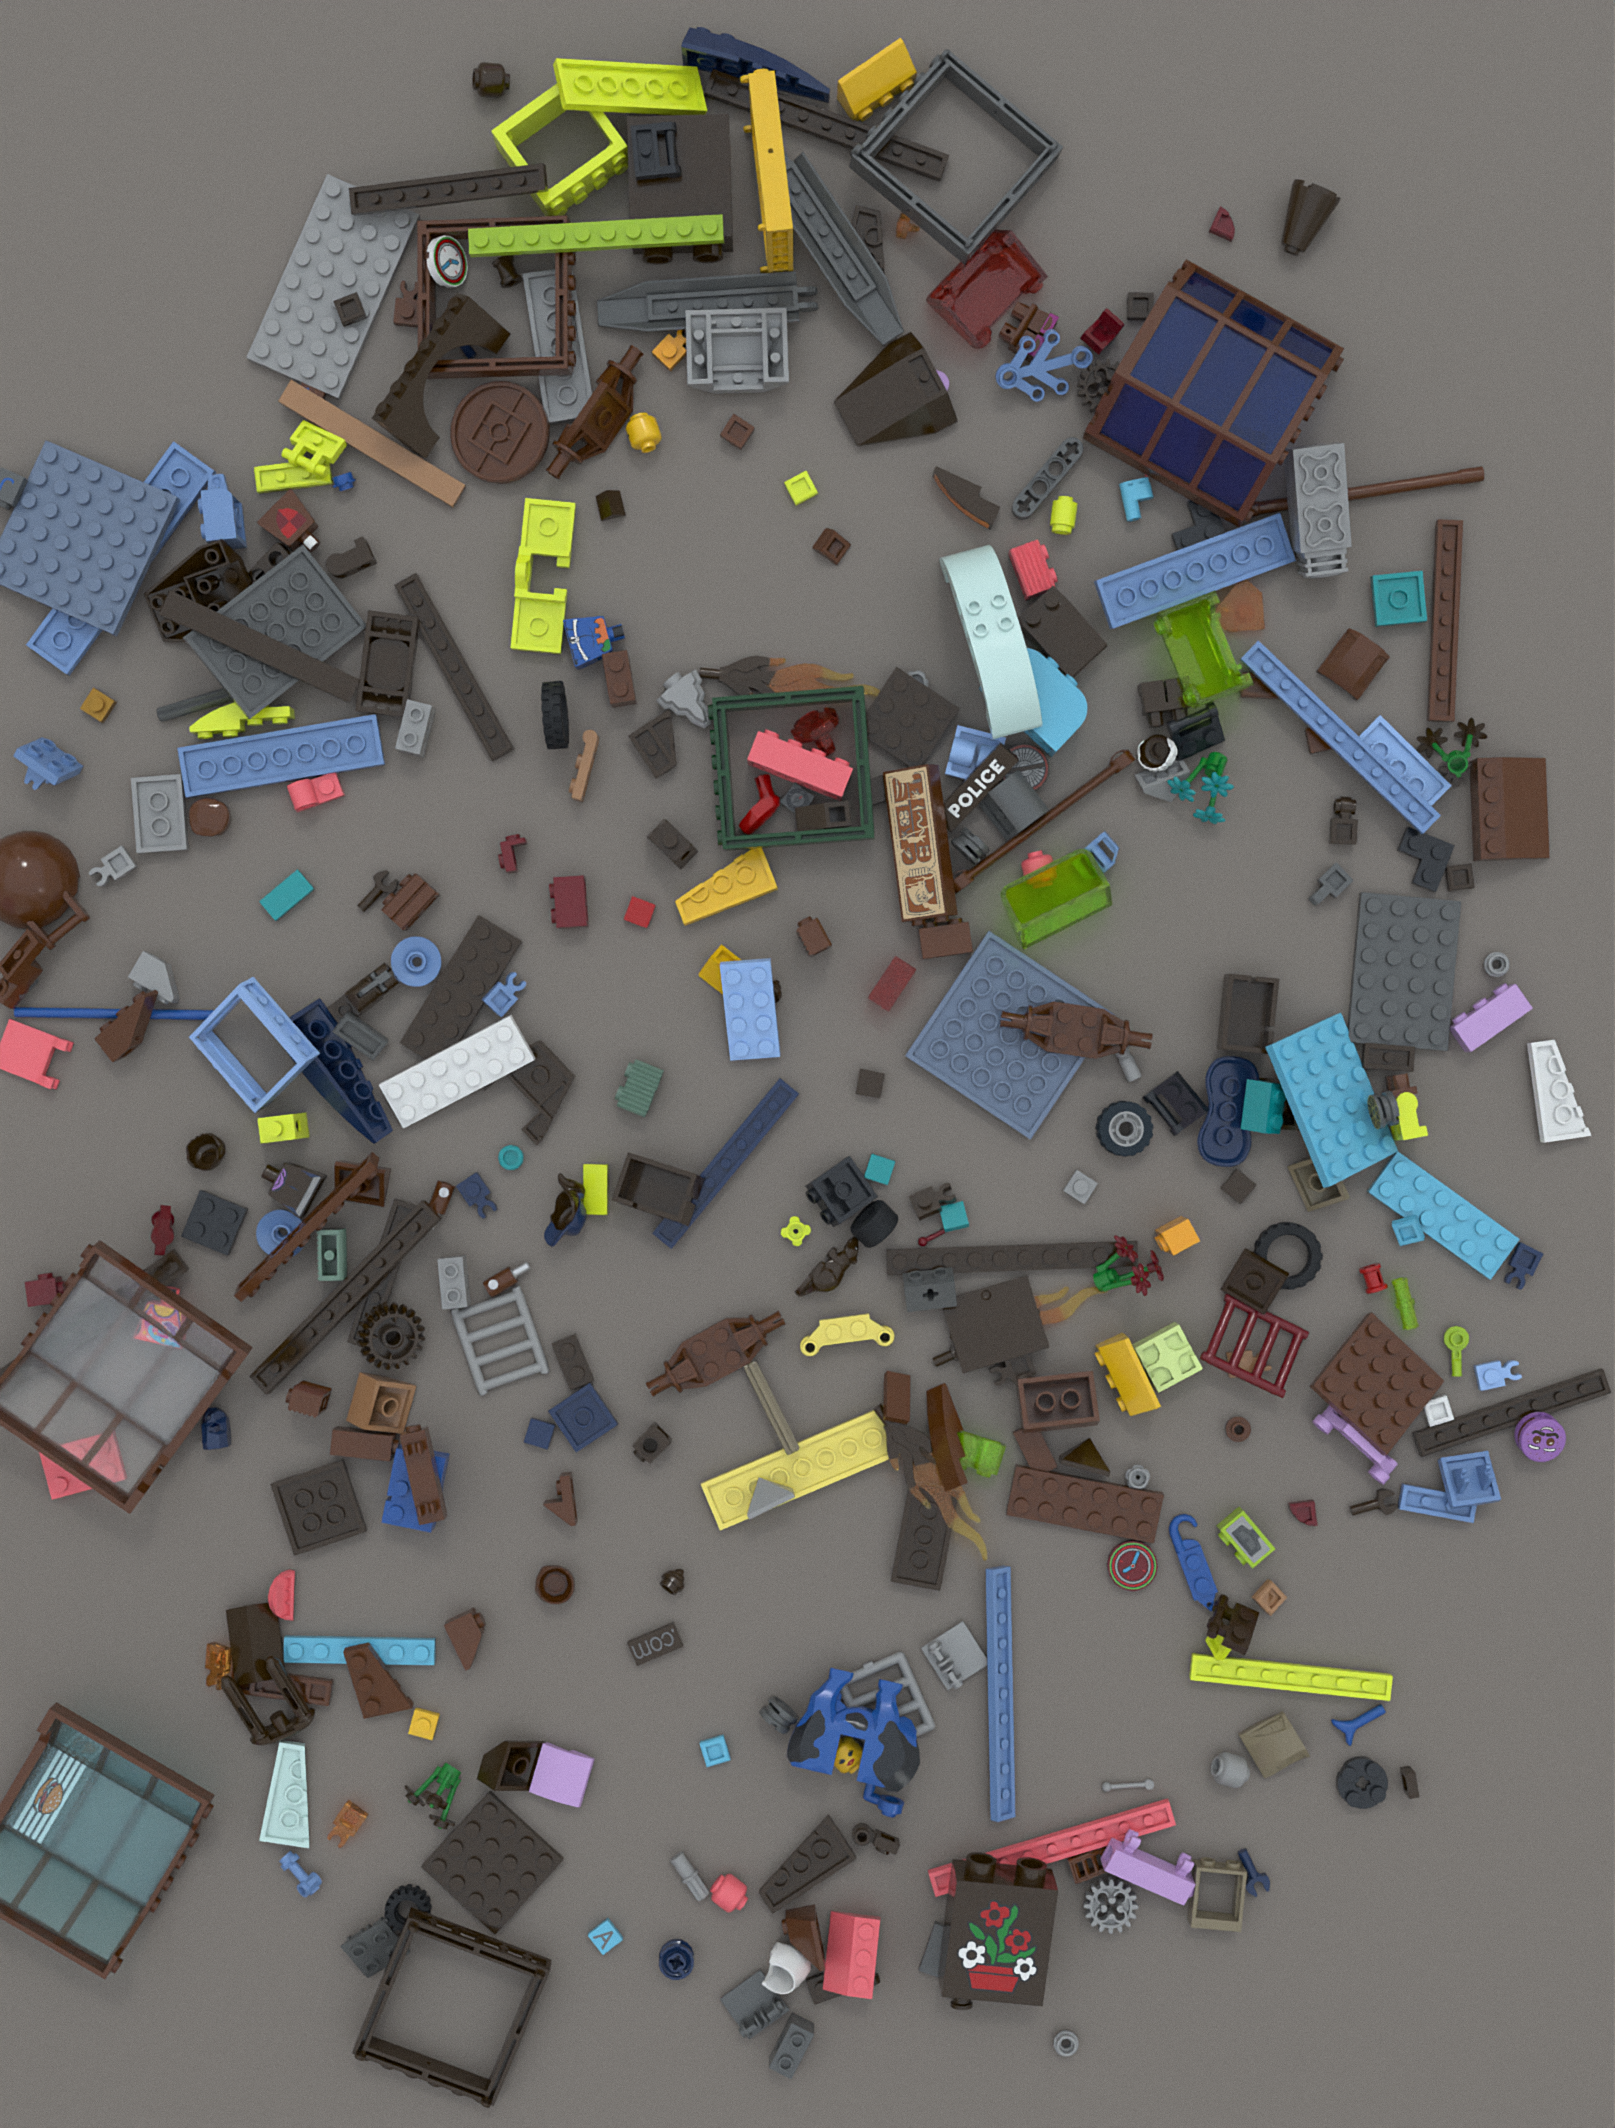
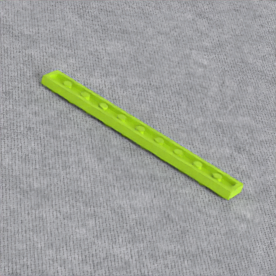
M723 214L468 229L470 257L719 244L724 243Z

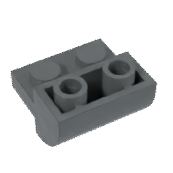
M1019 769L988 792L978 804L1006 841H1009L1049 810Z

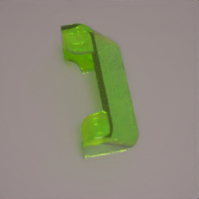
M1215 590L1159 612L1156 616V621H1154L1155 630L1163 638L1183 687V699L1187 706L1191 705L1194 709L1236 695L1254 685L1249 673L1244 675L1240 673L1239 670L1242 669L1241 663L1237 665L1218 620L1221 614L1220 612L1215 613V604L1220 602Z

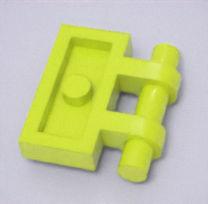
M303 420L290 437L291 444L295 446L294 449L284 448L281 456L294 466L300 465L306 468L308 473L326 477L329 473V468L322 464L324 461L334 464L347 444L345 439ZM306 451L314 455L312 459L303 456Z

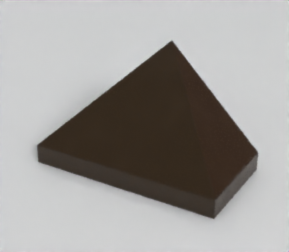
M1090 1438L1059 1455L1058 1461L1062 1465L1110 1476V1470Z

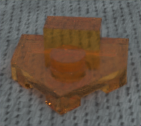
M1247 579L1240 581L1210 614V617L1227 632L1264 630L1262 592Z

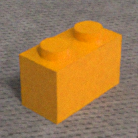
M1183 1216L1155 1230L1158 1236L1154 1237L1160 1250L1173 1256L1200 1242L1189 1219Z

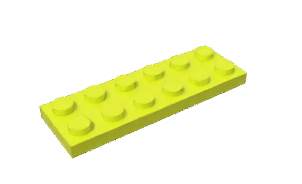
M556 58L553 63L563 110L658 115H705L707 113L698 68L694 66Z

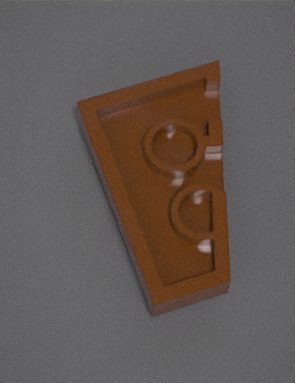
M369 1642L345 1647L343 1651L364 1719L413 1708L414 1703L400 1689L401 1685L386 1670L385 1663Z

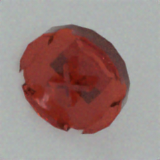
M824 707V712L819 713L818 710H814L798 719L793 725L795 729H791V734L795 741L802 744L814 741L818 749L825 752L826 757L836 751L829 733L839 724L840 718L834 708Z

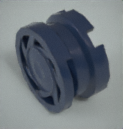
M682 1939L669 1940L662 1946L659 1953L660 1970L665 1977L671 1980L686 1978L694 1966L692 1947Z

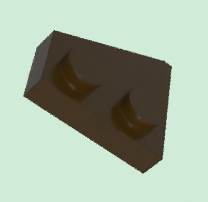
M668 709L628 736L656 779L677 766L672 717Z

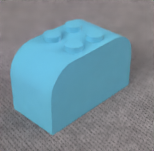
M1027 648L1040 704L1042 727L1023 732L1052 757L1084 722L1087 715V702L1083 693L1076 687L1078 683L1069 674L1064 676L1058 670L1059 665L1051 657L1046 659L1038 651Z

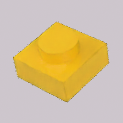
M416 1707L408 1734L433 1740L440 1714Z

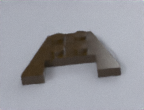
M542 1040L529 1045L536 1058L534 1061L506 1075L539 1110V1113L521 1129L536 1146L544 1138L575 1078V1075ZM494 1081V1082H492V1083H490V1084H488V1085H486V1086H484V1087H482V1088L486 1091V1090H487L488 1088H490L496 1081Z

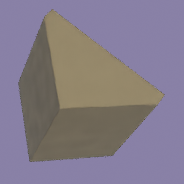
M1310 1156L1288 1166L1308 1212L1350 1198L1343 1181L1323 1188Z

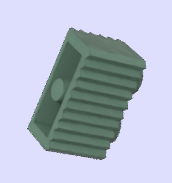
M635 1059L634 1064L629 1062L624 1074L625 1077H628L624 1087L619 1086L615 1096V1100H618L617 1106L646 1117L664 1070Z
M346 1228L321 1229L316 1232L318 1234L317 1239L319 1240L317 1242L319 1245L317 1247L319 1250L317 1252L319 1255L317 1257L319 1260L317 1262L319 1265L317 1267L319 1270L317 1273L319 1277L317 1279L319 1281L344 1280L347 1277Z

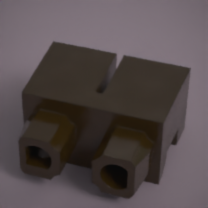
M1188 677L1166 679L1164 682L1163 680L1143 682L1137 686L1142 704V716H1146L1149 728L1162 727L1164 725L1162 713L1171 712L1172 720L1174 719L1175 721L1187 716V710L1191 707Z

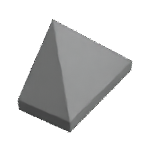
M1177 758L1166 770L1161 772L1145 770L1135 774V779L1145 794L1172 802L1177 794L1170 792L1172 787L1169 786L1167 781H1173V778L1176 776L1182 782L1191 773L1184 760L1179 761Z
M759 1477L747 1512L749 1520L794 1498L795 1492L793 1488Z

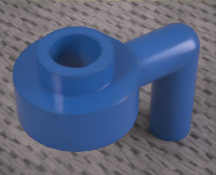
M866 1783L863 1793L864 1800L878 1805L877 1807L882 1810L881 1813L885 1816L896 1817V1815L902 1813L903 1800L891 1795L874 1793L876 1786Z

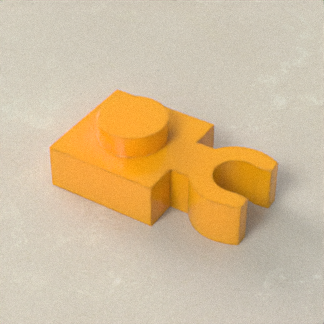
M677 330L675 338L668 334L652 351V355L669 371L687 354V350L684 348L686 338L682 336L685 330Z

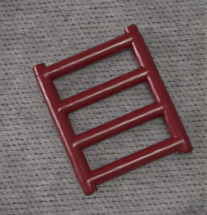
M1226 1293L1223 1300L1226 1302L1208 1348L1206 1352H1202L1200 1359L1260 1389L1284 1398L1286 1390L1283 1388L1302 1340H1306L1309 1332L1268 1311L1263 1315ZM1236 1307L1247 1312L1248 1316L1231 1358L1227 1362L1215 1355ZM1257 1318L1271 1325L1253 1371L1250 1373L1238 1366ZM1282 1329L1293 1334V1338L1276 1381L1273 1384L1261 1378L1279 1330Z

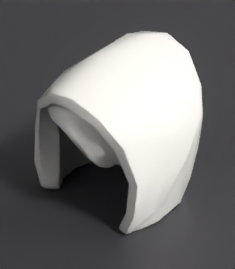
M776 1942L770 1952V1967L762 1985L772 1992L788 1994L799 1987L806 1979L811 1970V1962L794 1946Z

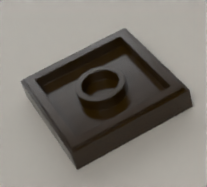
M1244 1248L1220 1290L1265 1315L1289 1273Z

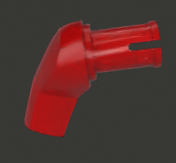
M769 774L760 775L754 779L760 799L738 825L748 835L757 831L773 816L780 806V797L775 795Z

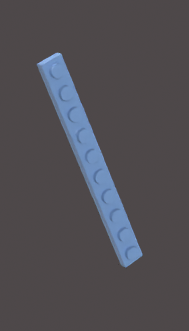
M1257 641L1240 659L1255 676L1420 834H1423L1441 816L1262 643Z
M1005 1565L986 1569L991 1820L996 1822L1016 1817L1011 1567Z

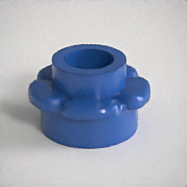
M352 472L333 477L334 485L332 487H338L339 491L353 488L352 482L356 481V478H353Z

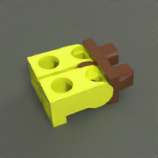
M1407 1073L1385 1077L1387 1091H1391L1394 1094L1400 1116L1396 1117V1120L1399 1119V1124L1390 1126L1393 1140H1408L1428 1136L1427 1127L1419 1126L1416 1113L1418 1100L1414 1095L1418 1093L1417 1086H1410Z

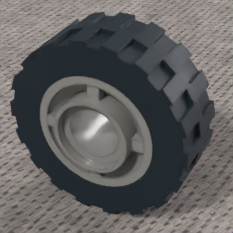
M1118 1101L1109 1104L1107 1108L1102 1110L1101 1115L1098 1116V1122L1095 1127L1097 1129L1096 1136L1099 1138L1101 1146L1108 1152L1118 1156L1127 1157L1134 1156L1138 1152L1141 1153L1150 1144L1149 1141L1153 1137L1152 1129H1154V1126L1151 1122V1116L1146 1112L1147 1110L1139 1106V1104L1130 1101ZM1123 1122H1127L1130 1126V1131L1125 1136L1119 1132V1126Z

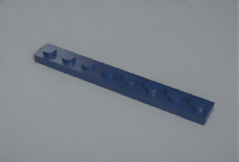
M779 1078L700 1174L705 1180L698 1200H692V1203L696 1206L689 1226L663 1219L652 1234L672 1249L799 1093Z

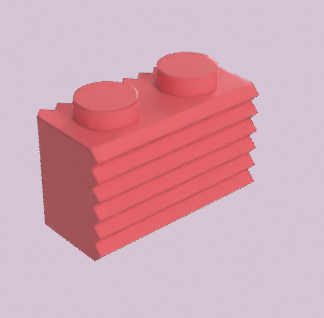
M1038 539L1009 550L1008 556L1025 601L1044 594L1052 586L1055 587L1054 583L1058 582L1056 573L1053 568H1048L1046 559H1049L1047 549L1044 544L1040 545Z

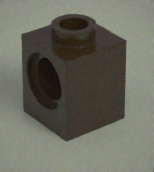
M654 1422L633 1443L632 1447L635 1449L633 1453L640 1461L644 1462L646 1460L651 1464L672 1442V1438ZM649 1438L654 1439L658 1447L655 1450H647L644 1446V1441Z

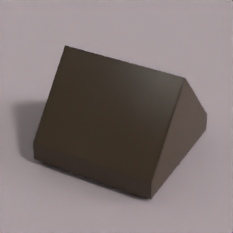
M606 490L596 496L601 521L626 516L620 490Z

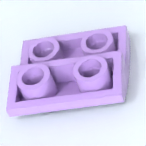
M548 1742L543 1743L529 1792L562 1804L581 1807L595 1758L575 1750H565Z

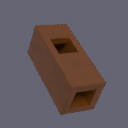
M337 1426L332 1430L330 1455L391 1461L394 1458L396 1448L400 1445V1440H396L397 1433Z

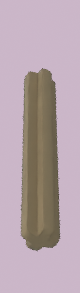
M753 1361L745 1365L744 1371L787 1455L795 1453L799 1450V1445L758 1363Z

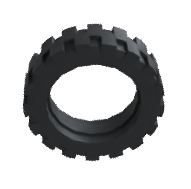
M562 681L543 682L541 687V709L547 749L568 748L569 719L564 683Z
M1280 1222L1269 1226L1267 1230L1261 1232L1259 1239L1256 1240L1253 1252L1267 1260L1268 1248L1276 1238L1283 1235H1294L1301 1239L1308 1251L1307 1263L1298 1274L1287 1277L1281 1289L1293 1290L1298 1287H1304L1307 1285L1306 1283L1316 1277L1315 1274L1321 1268L1320 1263L1323 1259V1254L1321 1253L1320 1242L1317 1241L1313 1232L1297 1223Z

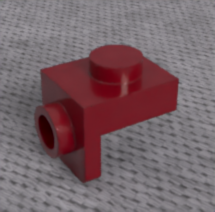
M1106 308L1099 318L1083 333L1080 339L1099 355L1117 337L1124 327V323Z
M520 834L505 837L506 841L500 842L502 854H498L501 869L505 868L508 874L518 872L513 847L528 844L525 837L520 838Z

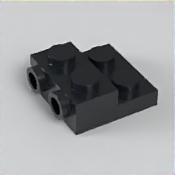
M850 1156L805 1185L808 1190L806 1191L807 1198L811 1203L818 1204L822 1210L820 1212L822 1220L827 1225L831 1224L833 1227L841 1224L878 1197Z

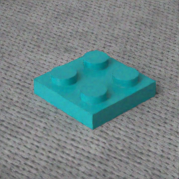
M1423 571L1372 575L1370 577L1375 627L1423 623L1427 621Z

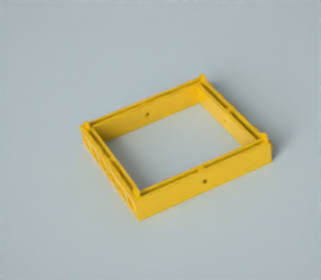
M757 69L753 73L741 76L740 80L741 83H749L751 125L744 126L743 130L745 133H752L762 224L758 225V231H763L767 266L760 267V273L793 271V224L775 70Z

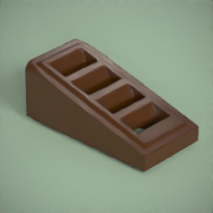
M1107 1846L1067 1858L1075 1884L1106 1873L1103 1865H1098L1096 1855L1100 1854L1102 1856ZM1091 1858L1093 1868L1089 1869L1086 1859ZM1082 1861L1084 1870L1079 1872L1077 1863Z

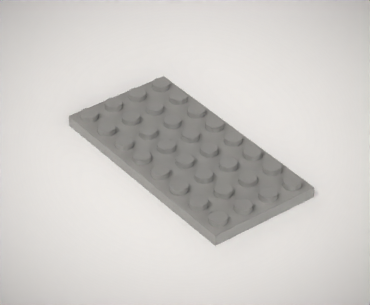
M327 174L246 358L253 363L296 382H303L325 392L330 397L340 400L414 234L417 221L421 217L419 214L408 209L354 216L351 214L349 188L356 186ZM357 292L367 318L344 327L333 301Z

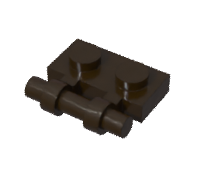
M1220 1595L1218 1600L1214 1602L1212 1609L1214 1613L1207 1623V1636L1214 1639L1217 1635L1223 1637L1221 1645L1245 1655L1260 1612L1237 1602L1232 1609L1227 1604L1229 1598L1226 1595ZM1223 1618L1229 1620L1228 1625L1223 1624Z

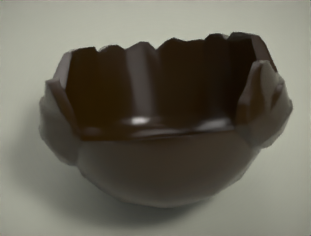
M202 1133L200 1136L192 1139L186 1146V1158L189 1165L202 1171H210L216 1168L221 1163L226 1152L224 1142L212 1133Z

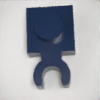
M478 1172L456 1185L469 1207L475 1203L478 1205L477 1212L481 1218L487 1217L483 1211L485 1205H489L493 1211L498 1209L495 1202L486 1198L491 1191Z
M1518 1242L1508 1262V1265L1514 1267V1269L1505 1275L1504 1282L1510 1284L1511 1279L1517 1277L1518 1283L1516 1288L1519 1290L1523 1289L1526 1282L1525 1274L1534 1275L1543 1253Z

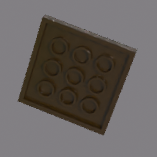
M489 1791L428 1857L421 1868L490 1931L496 1934L558 1867L564 1857L494 1793Z

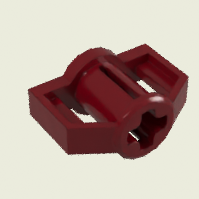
M160 1205L159 1211H156L151 1218L154 1226L151 1232V1240L155 1244L154 1255L165 1256L166 1245L172 1243L174 1239V1231L172 1229L174 1216L171 1213V1206Z

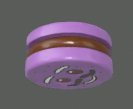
M1533 1412L1519 1421L1515 1428L1514 1439L1516 1445L1526 1457L1536 1462H1546L1554 1459L1561 1453L1566 1443V1434L1563 1427L1553 1416L1545 1412Z

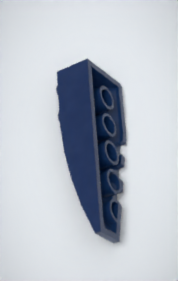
M689 27L681 45L683 66H694L698 70L712 73V70L715 69L737 78L753 73L757 69L775 70L777 90L829 103L830 89L809 73L763 48L735 39L734 36L727 33H722L721 35L711 33L710 30L704 27H697L696 29Z
M320 998L289 1017L320 1053L302 1071L314 1088L346 1121L373 1144L391 1133L393 1129L380 1102L376 1101L373 1096L372 1084L370 1080L366 1081L361 1070L363 1065L360 1059H356L351 1049L352 1045L332 1032L338 1022Z

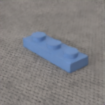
M1404 1483L1401 1485L1398 1509L1470 1523H1474L1477 1507L1475 1505L1450 1509L1446 1491Z

